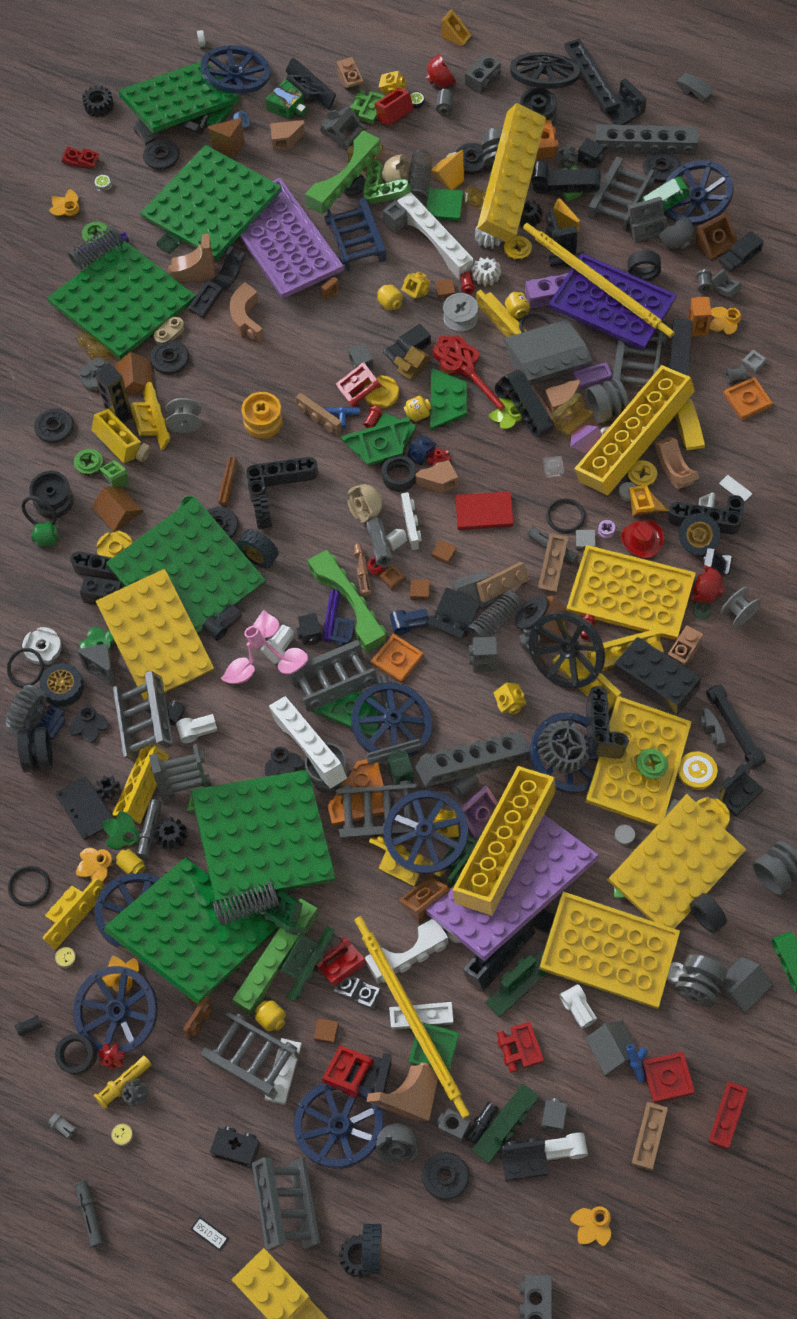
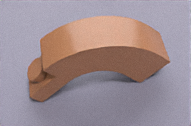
M244 282L234 292L230 301L232 324L235 331L241 337L247 334L249 338L261 342L264 339L263 328L247 316L250 309L259 302L258 293Z
M670 437L654 443L660 464L668 480L676 489L694 484V481L699 479L698 472L690 469L684 462L677 439Z

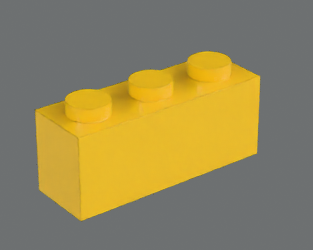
M109 409L94 414L92 431L123 463L136 459L141 441Z

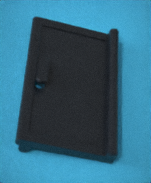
M86 776L64 789L56 791L55 795L84 841L104 830L102 827L103 821L113 819Z

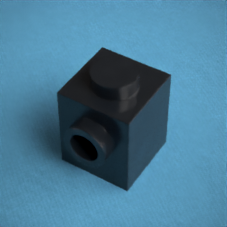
M588 138L578 149L577 161L594 169L605 158L604 146Z
M316 613L297 617L299 627L296 628L298 639L302 638L304 645H314L322 641Z

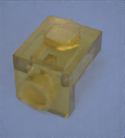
M468 186L465 191V203L482 209L487 188L482 191Z

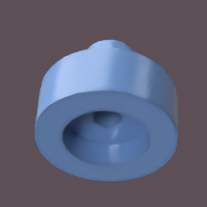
M241 110L234 114V119L241 118L243 128L249 126L250 119L245 111Z

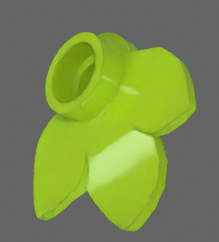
M498 398L505 405L502 411L496 409L488 415L493 422L500 423L501 429H509L516 422L523 419L512 400L506 398Z

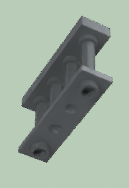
M616 157L600 185V190L596 192L589 205L588 217L595 219L597 213H603L623 221V230L626 231L630 225L628 212L627 214L603 206V203L609 200L625 207L639 203L646 195L648 189L652 188L655 183V178H653L654 170L651 169L647 177L624 169L622 166L623 159ZM622 175L641 182L643 185L640 189L618 182L617 177ZM611 188H617L636 195V198L632 202L610 194Z
M660 330L659 335H653L650 342H658L657 350H641L637 347H630L626 342L618 340L613 378H618L622 384L645 386L650 379L624 376V374H621V370L628 368L654 372V375L658 370L661 345H665L666 334H663ZM628 353L656 357L655 365L626 361V359H623V356Z
M358 640L310 659L300 670L289 674L293 687L300 684L306 694L303 697L307 713L378 683L375 669L366 670L360 658H363V654ZM353 662L360 674L349 678L343 666ZM335 669L342 681L331 685L325 673ZM318 677L324 689L313 693L307 681Z
M153 671L145 673V684L126 692L117 686L113 687V699L116 704L122 743L121 752L125 758L133 762L137 759L136 751L157 743L165 748L173 746L162 676ZM148 691V701L129 708L128 699ZM151 708L152 716L150 719L132 726L131 716ZM151 726L154 727L153 736L135 743L134 733Z
M197 744L193 745L195 754L168 761L159 760L157 754L149 755L153 775L163 804L171 803L170 795H173L174 792L212 785L209 774L205 775L202 765L205 762L203 751H198Z
M401 781L400 785L352 788V785L340 786V789H336L337 796H343L345 818L343 829H339L340 839L384 836L385 822L383 826H375V823H373L371 793H383L384 818L386 821L387 815L392 808L391 792L402 791L404 797L410 794L411 790H416V783L412 784V781ZM363 794L365 824L361 828H355V825H353L351 795ZM410 803L404 807V818L415 822L412 818V805ZM394 822L392 835H404L415 829L404 824L395 825Z
M228 1012L226 1016L232 1022L231 1026L216 1049L213 1048L211 1051L205 1047L201 1056L207 1062L274 1100L278 1094L274 1088V1081L290 1056L297 1060L301 1057L296 1051L297 1047L290 1042L284 1044L246 1022L247 1019L238 1013L233 1015ZM239 1027L249 1033L234 1057L228 1061L223 1058V1052ZM256 1036L266 1041L250 1068L246 1070L240 1068V1061ZM274 1046L283 1052L267 1078L261 1080L257 1078V1071Z
M263 1157L253 1162L252 1168L265 1249L274 1250L286 1244L285 1240H302L303 1249L319 1244V1232L305 1157L289 1163V1167L273 1166L272 1157ZM275 1175H291L293 1188H277ZM278 1197H294L296 1209L280 1210ZM298 1218L300 1231H284L282 1219Z

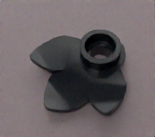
M84 706L80 709L78 717L71 721L69 732L71 736L82 734V737L87 742L92 743L98 737L99 730L108 728V722L103 715L97 714L95 708ZM87 714L91 715V717L85 718Z
M276 747L271 752V759L265 764L266 776L295 772L294 768L302 767L303 761L298 754L289 753L284 747ZM279 755H283V756H284L283 759H278L277 757H278Z

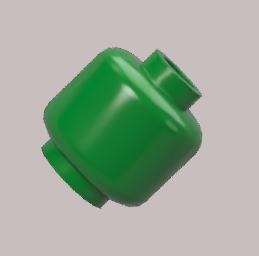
M51 522L36 524L34 531H31L32 542H36L38 547L55 545L56 540H59L57 526H53Z

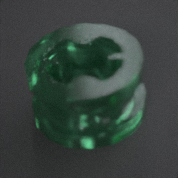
M697 602L693 610L694 616L700 620L707 619L711 613V605L709 603L702 604ZM700 607H703V610H706L705 613H702V611L699 610Z

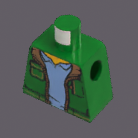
M286 79L265 98L267 111L286 119H291L296 113L304 116L307 112L302 92Z

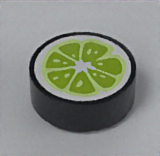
M412 92L410 94L413 108H421L425 103L424 95L421 92Z

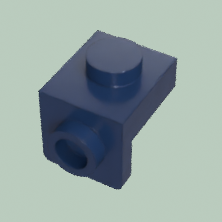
M421 435L411 442L407 457L413 460V462L422 465L426 456L435 450L437 443Z
M336 617L333 636H331L330 640H335L336 645L342 646L346 645V643H351L356 621Z

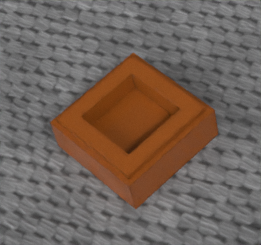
M334 276L321 287L322 298L326 301L339 291L338 279Z
M452 278L435 281L438 299L455 294Z
M440 539L432 552V557L449 564L457 551V547Z
M394 564L379 575V578L391 590L406 580V576Z
M411 579L410 599L429 600L430 580Z
M318 1018L314 1040L334 1044L338 1022Z

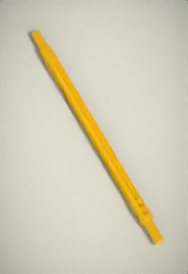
M528 223L524 225L523 229L534 236L537 242L653 328H658L670 338L674 335L675 332L663 324L660 318L545 233L539 232Z
M362 916L355 918L354 921L363 935V942L368 948L450 1101L454 1102L462 1118H467L470 1116V1113L461 1099V1092L378 944L373 932L369 931Z

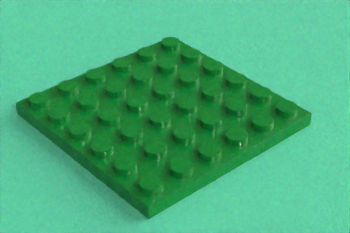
M205 145L140 212V215L143 219L196 249L202 242V234H210L213 257L215 260H218L282 192V187Z
M123 241V245H118V248L115 247V250L112 249L111 252L108 251V254L105 253V256L102 255V258L90 264L48 296L47 301L121 360L153 335L169 318L177 316L193 302L196 295L126 241Z
M196 497L106 562V565L124 587L165 569L197 634L204 630L202 628L203 624L210 616H217L230 604L237 605L266 582L264 577Z
M306 770L191 790L213 895L218 903H220V899L224 902V898H226V901H229L228 896H230L231 900H234L232 895L235 896V899H238L237 893H239L241 899L243 898L241 892L244 893L246 898V890L249 896L252 897L250 888L254 896H257L254 887L257 888L259 895H261L259 885L263 893L266 894L263 883L268 893H270L267 884L270 881L275 891L335 881L311 779Z
M185 857L104 927V932L191 1000L199 1004L277 931V926L265 919L263 915L256 914L254 910L253 916L249 913V917L245 915L243 919L240 915V920L236 918L235 922L232 920L230 924L227 921V925L221 926L213 906L215 899L209 875ZM236 899L239 909L242 913L239 899ZM231 900V901H232V904H233V906H234V909H235V911H236V913H237V909H236L235 902H234V900ZM241 900L246 911L245 903L243 900ZM227 901V904H228L229 909H230V911H231V914H232V916H233V912H232V908H231L230 902ZM222 902V903H223V906H224V909H225V911H226V914H227V916H228V918H229L228 911H227V908H226V904H225V902ZM218 903L219 906H220V909H221V911H222V914H223V910H222L221 904Z

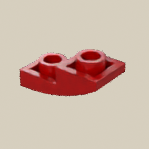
M67 146L61 163L80 168H94L100 153L86 148L80 151Z

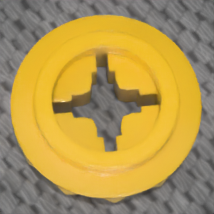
M515 236L507 243L505 242L504 251L507 253L508 258L512 257L514 261L515 259L522 260L524 257L528 258L532 252V244L525 237ZM516 245L521 249L520 252L515 249Z
M636 461L628 471V478L631 480V483L637 486H648L653 484L657 478V470L648 461ZM644 469L645 475L643 478H640V474Z

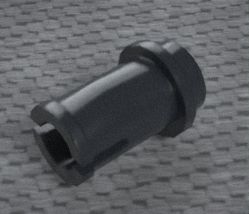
M38 1015L23 1022L17 1021L18 1024L14 1025L18 1036L23 1035V1037H25L26 1033L42 1028Z

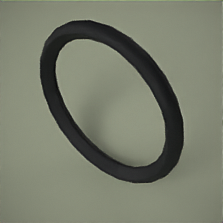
M532 313L522 317L519 328L522 333L525 332L523 322L530 317L542 318L549 324H553V322L542 314Z
M36 496L26 497L22 501V512L32 524L36 525L39 523L28 515L25 504L29 500H37L49 508L53 516L51 523L53 526L55 525L56 513L47 501Z
M562 498L549 505L546 519L554 530L570 533L582 526L585 520V511L577 501ZM569 502L576 505L581 512L579 524L570 529H562L555 526L550 519V512L556 504Z
M32 648L17 650L12 654L7 664V674L10 681L22 688L29 684L35 685L40 680V677H42L44 671V662L41 655ZM22 652L35 654L40 662L38 676L27 684L17 682L11 674L12 661Z
M26 866L18 869L13 873L8 882L10 898L22 906H33L40 903L47 896L50 889L48 875L44 870L35 866ZM27 870L38 871L44 876L46 881V888L42 896L31 902L20 901L12 892V883L16 876Z

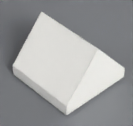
M712 492L700 497L698 505L715 508V493Z
M395 529L385 536L387 546L392 551L407 541L406 533L402 529Z

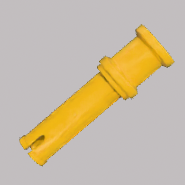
M143 1055L142 1058L114 1082L109 1081L101 1092L95 1093L93 1096L101 1107L107 1109V1105L116 1097H121L122 1090L126 1087L125 1083L136 1080L151 1067L150 1061Z

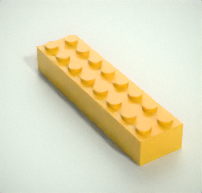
M518 103L507 111L477 229L506 243L517 235L546 117Z
M661 365L574 468L579 482L605 495H609L695 392L691 377Z
M517 766L453 888L455 904L493 916L556 792L555 777Z

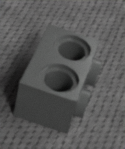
M484 53L465 73V85L481 94L501 75V62Z
M496 637L473 638V645H469V665H473V672L496 671Z

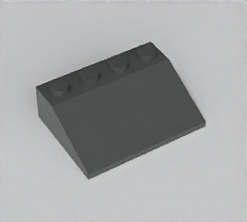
M568 319L503 339L515 370H521L530 385L587 368L592 362L586 344Z

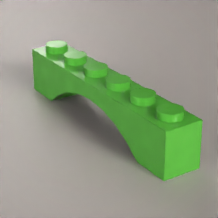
M362 131L354 140L353 156L347 167L336 176L315 183L305 194L306 206L322 215L327 209L329 210L334 201L341 197L343 191L351 186L352 181L360 176L365 167L369 166L371 160L379 155L381 151L380 138Z
M325 550L308 559V568L316 581L334 590H339L340 594L351 604L357 619L356 638L366 654L385 644V635H387L383 625L379 626L376 622L377 618L374 612L368 610L365 599L362 596L359 597L356 593V586L353 582L350 583L348 581L345 570L339 568L336 557L333 554L330 555L328 550Z
M300 898L298 901L303 903L297 924L307 929V934L319 915L316 907ZM285 928L278 930L232 999L236 1008L251 1017L254 1015L256 1008L262 1003L274 977L299 934L304 936L306 934L298 933L297 935L286 933Z

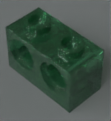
M396 750L387 755L388 772L393 785H400L401 781H412V784H414V770L407 751Z

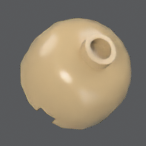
M403 154L393 156L386 161L384 170H382V178L386 183L405 179L408 182L410 163L407 157H403Z
M367 484L350 488L348 491L350 499L347 501L354 518L358 519L359 517L361 519L360 522H366L371 517H376L382 507L381 494L373 486Z

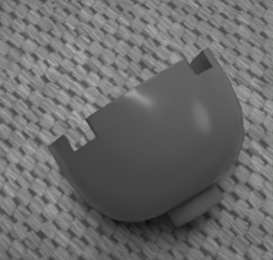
M688 217L675 222V225L667 227L659 234L661 241L666 247L684 250L691 245L690 241L693 239L695 231Z
M402 1123L390 1124L385 1126L379 1133L375 1152L379 1153L381 1160L388 1163L401 1164L400 1159H408V1162H410L418 1154L417 1136L410 1127Z

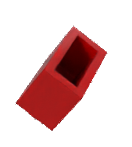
M397 88L374 103L378 121L387 125L394 124L398 119L406 116L414 109L410 92L402 88Z

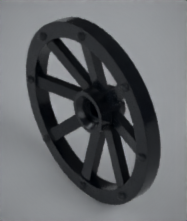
M534 52L523 54L513 59L510 64V74L518 82L530 87L558 89L576 83L580 76V68L576 62L568 57L554 53ZM530 65V66H527V67H524V68H521V69L517 70V67H518V66ZM537 69L531 78L523 75L524 73ZM562 69L572 70L573 74L571 75ZM553 71L562 75L565 79L556 80ZM541 74H547L550 81L537 79Z
M567 611L548 613L535 623L530 632L529 650L532 660L538 670L551 682L565 688H581L592 683L603 670L605 663L603 642L595 628L579 615ZM555 620L563 638L544 628L543 625ZM563 620L578 626L572 637H570ZM583 631L589 636L593 644L579 643L578 639ZM539 633L559 643V645L538 648ZM580 650L595 651V667ZM559 652L560 657L550 669L542 659L541 654ZM576 657L591 673L589 676L578 679ZM565 659H569L571 679L556 674Z

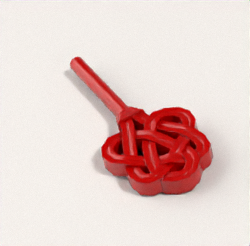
M440 336L433 348V356L440 362L442 372L448 375L461 373L463 376L471 378L499 411H502L505 405L476 374L474 365L479 360L478 350L468 345L460 336Z

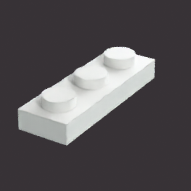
M402 493V507L411 550H417L422 539L420 531H416V526H418L417 515H413L412 510H415L414 500L410 499L409 493Z
M452 1002L413 1005L421 1022L434 1026L453 1025ZM389 1007L391 1030L411 1028L400 1007Z
M281 1038L282 1043L290 1042L296 1046V1051L300 1054L302 1047L300 1042ZM280 1049L277 1051L274 1065L283 1052ZM292 1056L289 1057L274 1081V1088L278 1092L277 1096L273 1100L265 1095V1101L286 1105L297 1059Z

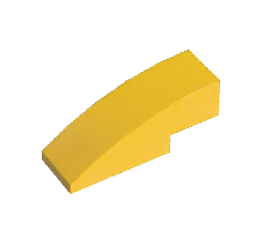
M688 399L675 415L679 434L686 450L705 448L692 399Z

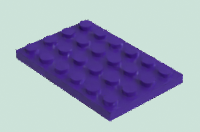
M582 253L578 258L662 321L676 300V294ZM573 267L549 303L550 309L641 350H645L657 330Z

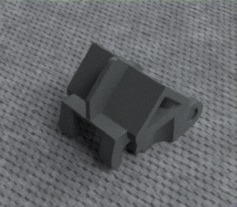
M350 107L341 109L339 112L337 110L328 112V118L322 123L320 128L322 134H329V138L336 141L338 147L349 150L356 137L366 130V126L360 122V119ZM355 129L352 132V134L345 140L344 136L342 135L344 130Z

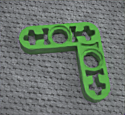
M373 160L367 167L363 196L369 204H376L404 197L410 193L411 186L405 179L382 184V170H384V166L379 160ZM388 189H391L390 192H388L387 194H384L385 191H387Z

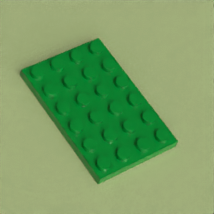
M201 61L119 90L120 98L152 133L239 102L237 94L221 91L206 82L201 74ZM212 75L217 80L222 79L220 76Z

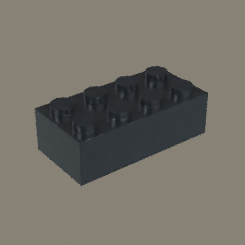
M638 636L614 663L615 676L676 716L700 689L701 677Z

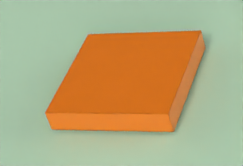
M755 377L723 391V395L741 421L773 407V402Z
M393 633L373 657L371 664L402 684L424 657V653Z

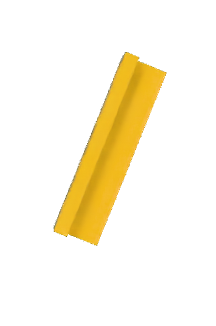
M482 290L476 292L478 307L506 337L522 333L519 328V322L509 315L508 310L491 292L486 295Z
M660 629L603 643L605 663L602 671L614 668V663L637 636L664 653L660 642ZM585 651V657L595 667V651Z
M560 654L552 660L553 665L560 657ZM576 657L578 679L589 676L591 674L589 670ZM565 659L559 670L568 679H571L569 659ZM600 673L592 683L579 689L588 697L592 687L600 686L604 688L608 694V712H610L614 707L617 696L621 697V692Z
M148 746L140 750L112 816L117 818L118 812L122 811L125 806L123 811L133 818L134 824L141 823L157 786L149 755L157 754L159 760L168 761L169 754L157 746Z

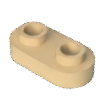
M179 317L169 318L155 331V343L158 345L159 343L175 340L184 330L183 320Z

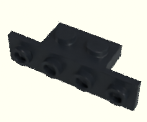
M291 58L285 71L289 74L286 80L302 92L305 100L317 99L330 109L336 98V93L297 59Z

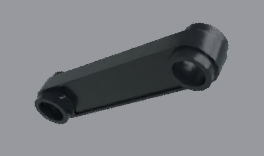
M719 684L706 690L709 702L716 705L745 753L746 763L748 761L753 763L751 769L765 763L766 758L763 751L754 745L728 702L724 687Z

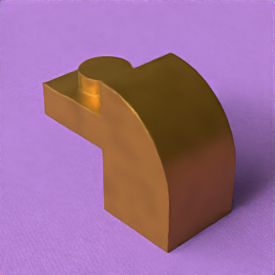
M411 346L404 358L397 356L394 363L398 365V372L413 380L426 368L432 357L419 348Z

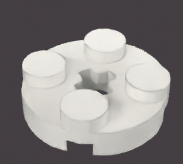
M40 627L37 628V631L29 632L25 636L22 647L36 650L41 655L44 664L50 665L59 656L62 645L60 638L54 630ZM42 643H45L46 647L44 649H39V647H37L38 645H42ZM24 652L30 662L40 665L35 654Z

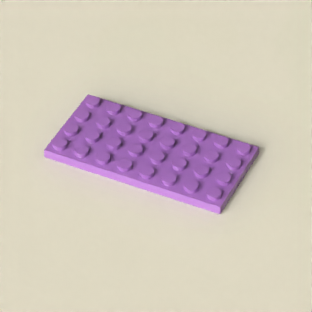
M278 178L273 180V182L282 187V192L239 237L280 297L284 299L344 271V267L282 179Z
M544 814L493 916L455 904L453 896L454 886L449 889L450 891L429 906L426 909V913L485 961L598 860V854Z

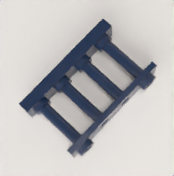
M366 198L359 199V206L354 210L332 215L330 209L326 210L324 220L326 226H330L340 252V262L342 265H345L346 271H350V261L368 256H378L380 262L386 261V249ZM355 216L363 218L362 222L337 228L335 224L337 221ZM360 229L368 231L365 236L343 242L340 237L342 234ZM366 242L373 244L371 249L347 255L345 248Z

